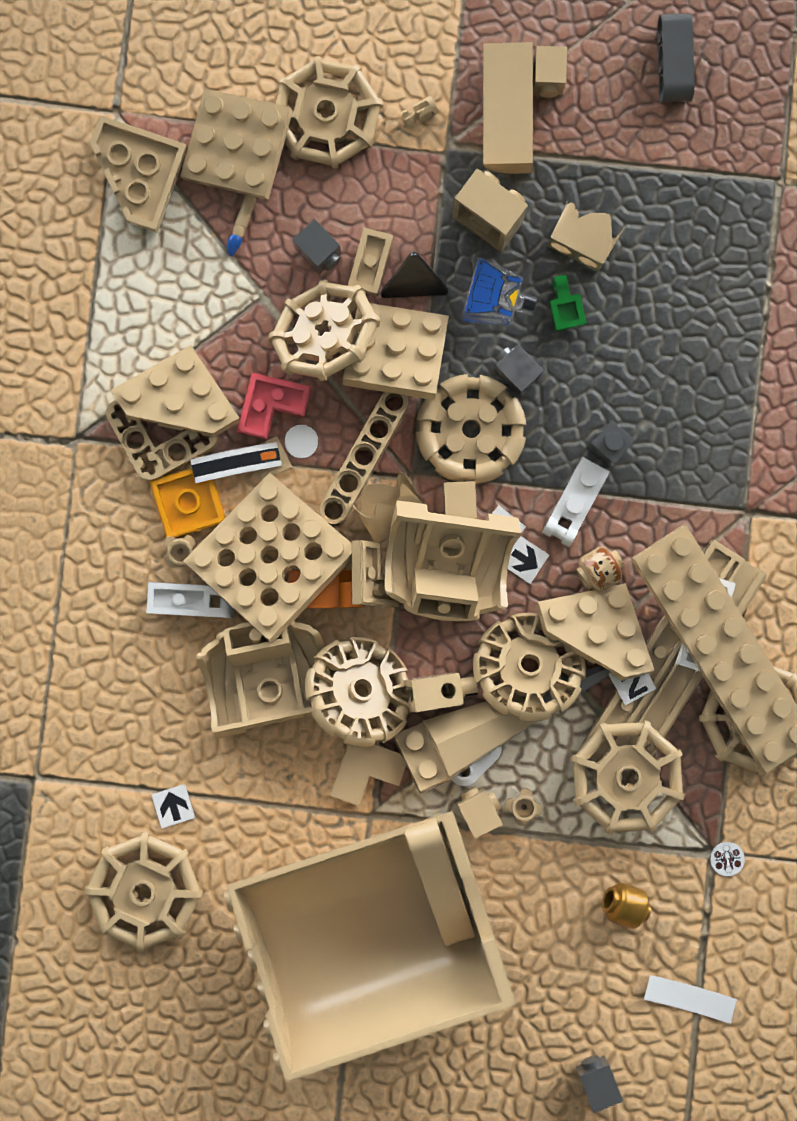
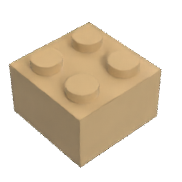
M477 168L455 197L452 218L502 252L523 224L528 204L525 203V199L520 193L512 189L508 191L501 186L499 179L488 171L483 173Z

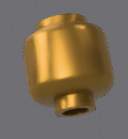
M617 883L613 887L608 888L603 896L602 909L605 911L607 919L612 923L635 929L650 917L651 905L649 904L648 895L640 888L626 883Z

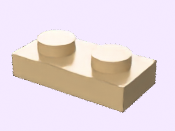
M363 228L348 286L360 285L366 290V294L378 297L393 242V235Z

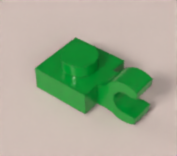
M566 275L554 277L552 287L557 299L550 300L548 304L555 332L585 326L587 323L580 294L570 295Z

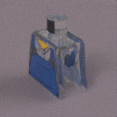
M478 257L461 321L511 325L515 311L533 315L537 297L520 293L523 282L522 276Z

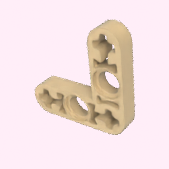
M116 400L112 401L106 410L107 419L134 469L146 481H152L173 473L191 463L190 459L202 457L213 451L219 443V435L214 438L209 437L210 443L208 445L199 442L194 445L197 452L192 453V449L185 439L190 437V441L195 442L200 438L199 432L186 430L156 447L142 420L140 422L136 421L137 425L125 429L126 426L119 418H114L118 414L116 409L120 407ZM127 418L128 422H129L131 425L134 424V422H135L134 420H129V419ZM135 432H140L144 436V443L138 449H132L128 445L129 436ZM176 444H181L186 449L185 457L179 461L172 460L169 455L171 447ZM149 448H151L152 452L146 453L148 459L153 463H158L154 468L156 473L153 475L149 472H143V469L147 466L142 457H139L137 460L135 459L136 455L144 454Z

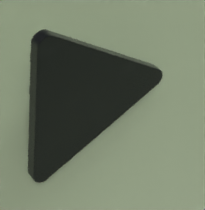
M411 252L382 289L381 296L383 298L446 295L448 294V287L417 252Z

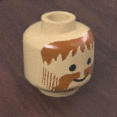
M600 546L579 559V568L576 569V573L588 591L593 589L600 592L621 580L622 572L620 568L624 566V562L616 550L610 552L607 548Z

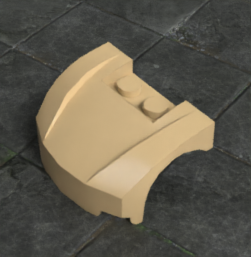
M396 500L385 561V591L387 596L389 595L402 603L408 612L441 621H474L480 618V614L497 611L498 609L504 611L508 607L507 571L510 555L517 539L521 536L519 518L488 513L487 520L430 513L428 512L427 504Z
M293 621L273 643H270L249 622H245L218 633L217 638L206 645L201 653H198L196 662L205 681L211 711L212 733L217 739L247 733L249 728L307 716L308 719H313L311 702L307 701L305 696V679L308 669L314 665L313 658L324 647L320 633L311 625ZM325 669L324 673L331 677L330 669ZM330 694L322 696L325 705L332 703Z

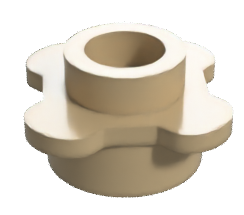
M190 535L176 539L173 536L167 537L164 541V545L167 548L166 564L171 567L184 565L183 561L193 551V546L195 545L194 538ZM181 548L183 553L179 554L177 550Z
M528 788L521 789L518 796L513 799H507L505 803L506 809L514 814L516 817L515 821L520 826L527 825L528 820L534 818L535 815L539 816L543 810L542 805L536 803L533 799L532 791ZM522 804L527 805L525 810L521 809Z

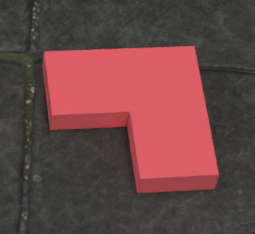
M252 373L237 432L268 440L275 411L305 418L312 387Z

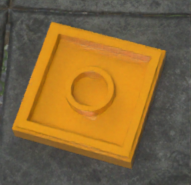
M192 468L149 481L166 538L173 536L176 539L218 526L226 518L215 480L195 483Z

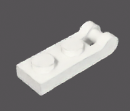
M582 457L542 533L548 537L553 535L562 540L561 544L570 547L610 471ZM561 517L571 522L568 529L558 524Z
M148 582L146 613L235 618V609H232L222 597H220V608H211L212 595H219L208 585Z

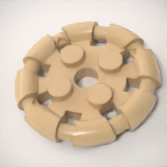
M468 374L443 381L439 384L440 388L436 391L435 400L424 399L417 415L416 421H419V432H416V439L425 461L429 460L436 467L435 471L439 475L453 482L475 481V484H482L500 477L504 474L503 470L510 464L512 466L515 464L525 445L526 437H523V428L527 425L520 402L506 391L507 387L504 384L488 376L480 375L479 378L468 377ZM467 389L479 390L478 399L467 398ZM449 397L453 404L446 411L441 402ZM496 399L504 406L498 413L496 408L491 405ZM466 422H475L479 426L480 433L478 436L469 438L463 434L462 426ZM431 423H441L440 433L431 432ZM502 426H511V436H501ZM444 446L452 453L446 460L438 452ZM494 449L502 455L495 462L488 457ZM464 460L475 461V469H464Z
M518 613L510 615L506 621H497L481 636L478 642L480 645L478 653H474L473 657L474 678L476 684L481 685L484 691L482 696L498 712L507 716V713L518 716L521 721L535 722L551 718L550 715L558 711L559 713L564 712L578 698L582 691L580 688L581 681L585 680L586 662L583 657L574 653L571 647L559 640L554 641L547 636L545 638L534 634L535 629L543 631L538 614ZM514 630L518 633L519 637L511 641L508 633ZM564 647L567 654L559 657L555 648ZM492 650L501 651L499 659L490 656ZM530 658L537 662L539 668L535 672H527L522 668L521 662L524 659ZM561 672L569 676L568 682L559 679ZM500 675L501 684L495 686L491 678ZM547 692H550L553 700L545 703L542 697ZM514 693L526 697L524 705L512 701Z
M347 637L346 641L339 642L336 640L329 643L313 658V667L307 671L305 696L306 700L311 702L313 718L330 736L334 734L342 738V743L348 745L369 747L374 746L377 741L387 742L404 728L407 723L406 716L411 713L409 711V705L411 704H408V701L413 700L412 690H406L404 680L408 679L406 675L408 670L395 652L390 648H382L377 645V641L369 638ZM349 653L353 656V659L347 661L345 654ZM371 656L380 660L378 667L368 662ZM329 668L335 673L330 677L324 673L325 669ZM390 678H395L396 686H392ZM355 683H362L367 687V697H360L356 694L354 690ZM330 694L332 703L325 705L322 696ZM389 702L394 704L395 712L387 708ZM341 719L352 721L350 727L341 724ZM375 719L377 728L372 730L369 721Z

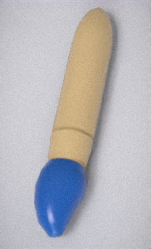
M244 196L232 235L227 241V253L229 256H233L242 244V237L247 228L257 197Z

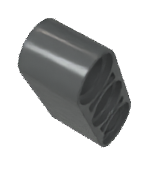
M660 14L657 23L660 102H691L695 88L692 14Z

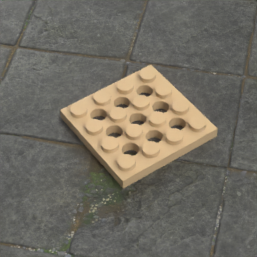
M269 473L183 562L270 643H273L352 560V543ZM276 509L279 511L278 517L274 521L266 522L263 520L264 514L268 510ZM289 529H300V535L296 540H285V533ZM246 532H257L256 540L253 543H242V537ZM312 547L322 548V554L316 560L306 558L308 550ZM270 550L278 551L279 555L275 562L269 564L263 562L266 552ZM225 554H235V560L230 566L223 567L220 565V560ZM292 569L299 570L300 577L296 582H285V575L288 571ZM250 572L256 573L257 578L252 585L243 586L241 584L242 577ZM267 593H278V600L274 605H263V598Z

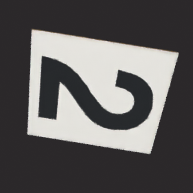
M611 673L608 674L625 705L656 689L649 675L621 681L611 675Z

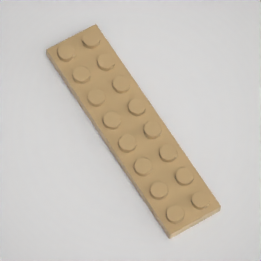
M681 525L632 557L631 561L692 660L697 665L700 673L760 770L768 773L796 754L797 704L687 525Z

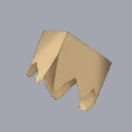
M571 202L569 204L566 203L547 246L593 270L599 271L623 230L617 237L612 239L610 214L589 213L578 218L579 213L575 209V204Z
M403 472L397 476V487L383 483L365 485L362 490L360 512L351 503L368 532L377 543H381L389 537L396 500L423 504L412 479L410 482V479Z

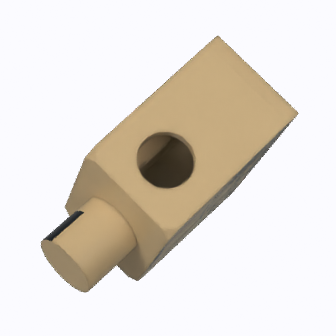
M446 673L404 680L406 690H412L413 700L408 701V704H411L409 705V711L411 712L463 705V697L478 694L475 678H460L459 673ZM443 685L446 686V694L444 696L441 693Z

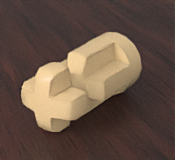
M429 96L413 105L414 112L409 113L406 109L401 113V117L405 126L412 128L415 126V119L423 122L439 111L435 101Z

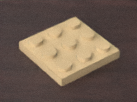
M204 88L180 177L185 181L269 200L292 117V109L288 106Z
M370 303L375 314L380 317V325L375 328L364 353L365 359L362 362L357 361L345 368L343 385L435 400L449 316ZM357 307L355 319H360L362 315ZM357 332L355 339L352 343L353 345H355V342L360 332Z

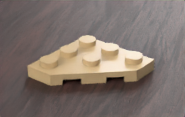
M100 115L90 145L121 206L126 220L129 224L158 233L188 147L184 143Z
M192 345L111 390L113 397L129 420L157 423L158 426L180 431L184 429L201 433V435L213 438L240 423L239 416Z
M626 583L611 586L600 592L591 590L537 603L536 609L544 635L554 641L559 640L571 647L574 653L589 662L603 666L611 671V675L621 681L649 675L654 671Z

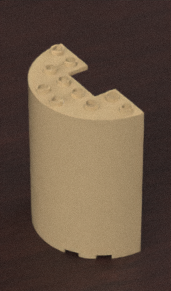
M453 811L226 885L228 891L224 892V898L228 910H234L237 923L234 924V932L239 943L243 942L246 950L251 949L248 951L249 962L253 970L258 969L261 979L260 982H257L261 1000H267L269 1005V1011L266 1014L267 1020L263 1021V1026L267 1039L269 1041L273 1040L277 1052L273 1053L276 1070L278 1073L283 1072L286 1082L516 1005ZM433 820H437L476 936L445 947L405 834L406 829Z

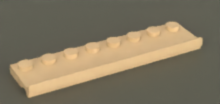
M713 539L703 553L720 579L736 583L732 600L741 615H743L767 577V574ZM665 614L646 642L654 667V671L649 676L656 689L627 705L624 704L616 689L579 749L586 744L600 728L599 724L603 722L606 724L639 723L647 720L651 722V726L664 738L703 676L699 671L675 664L682 642ZM638 735L615 736L613 738L617 746L635 745ZM646 739L643 748L653 756L657 748ZM606 740L591 756L597 761L610 749ZM633 769L629 772L624 770L621 773V776L634 784L636 781L633 777L635 774Z

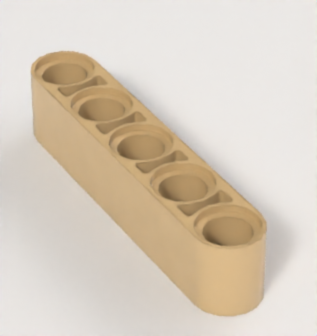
M384 392L381 395L321 502L319 508L320 515L331 526L342 525L353 509L351 503L355 506L363 487L368 483L406 415L408 409V397L406 395ZM391 397H397L403 402V406L397 411H391L386 407V401ZM376 424H383L387 427L388 433L382 438H376L371 434V428ZM362 450L371 452L373 455L372 461L367 465H360L355 460L358 452ZM346 477H353L358 482L357 488L352 492H345L341 489V482ZM336 503L343 508V512L338 519L332 520L326 516L325 511L329 505Z
M437 820L406 829L407 841L445 947L476 937Z

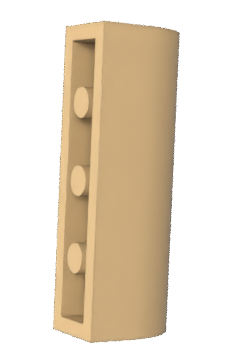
M533 42L483 44V165L488 170L506 174L532 173Z

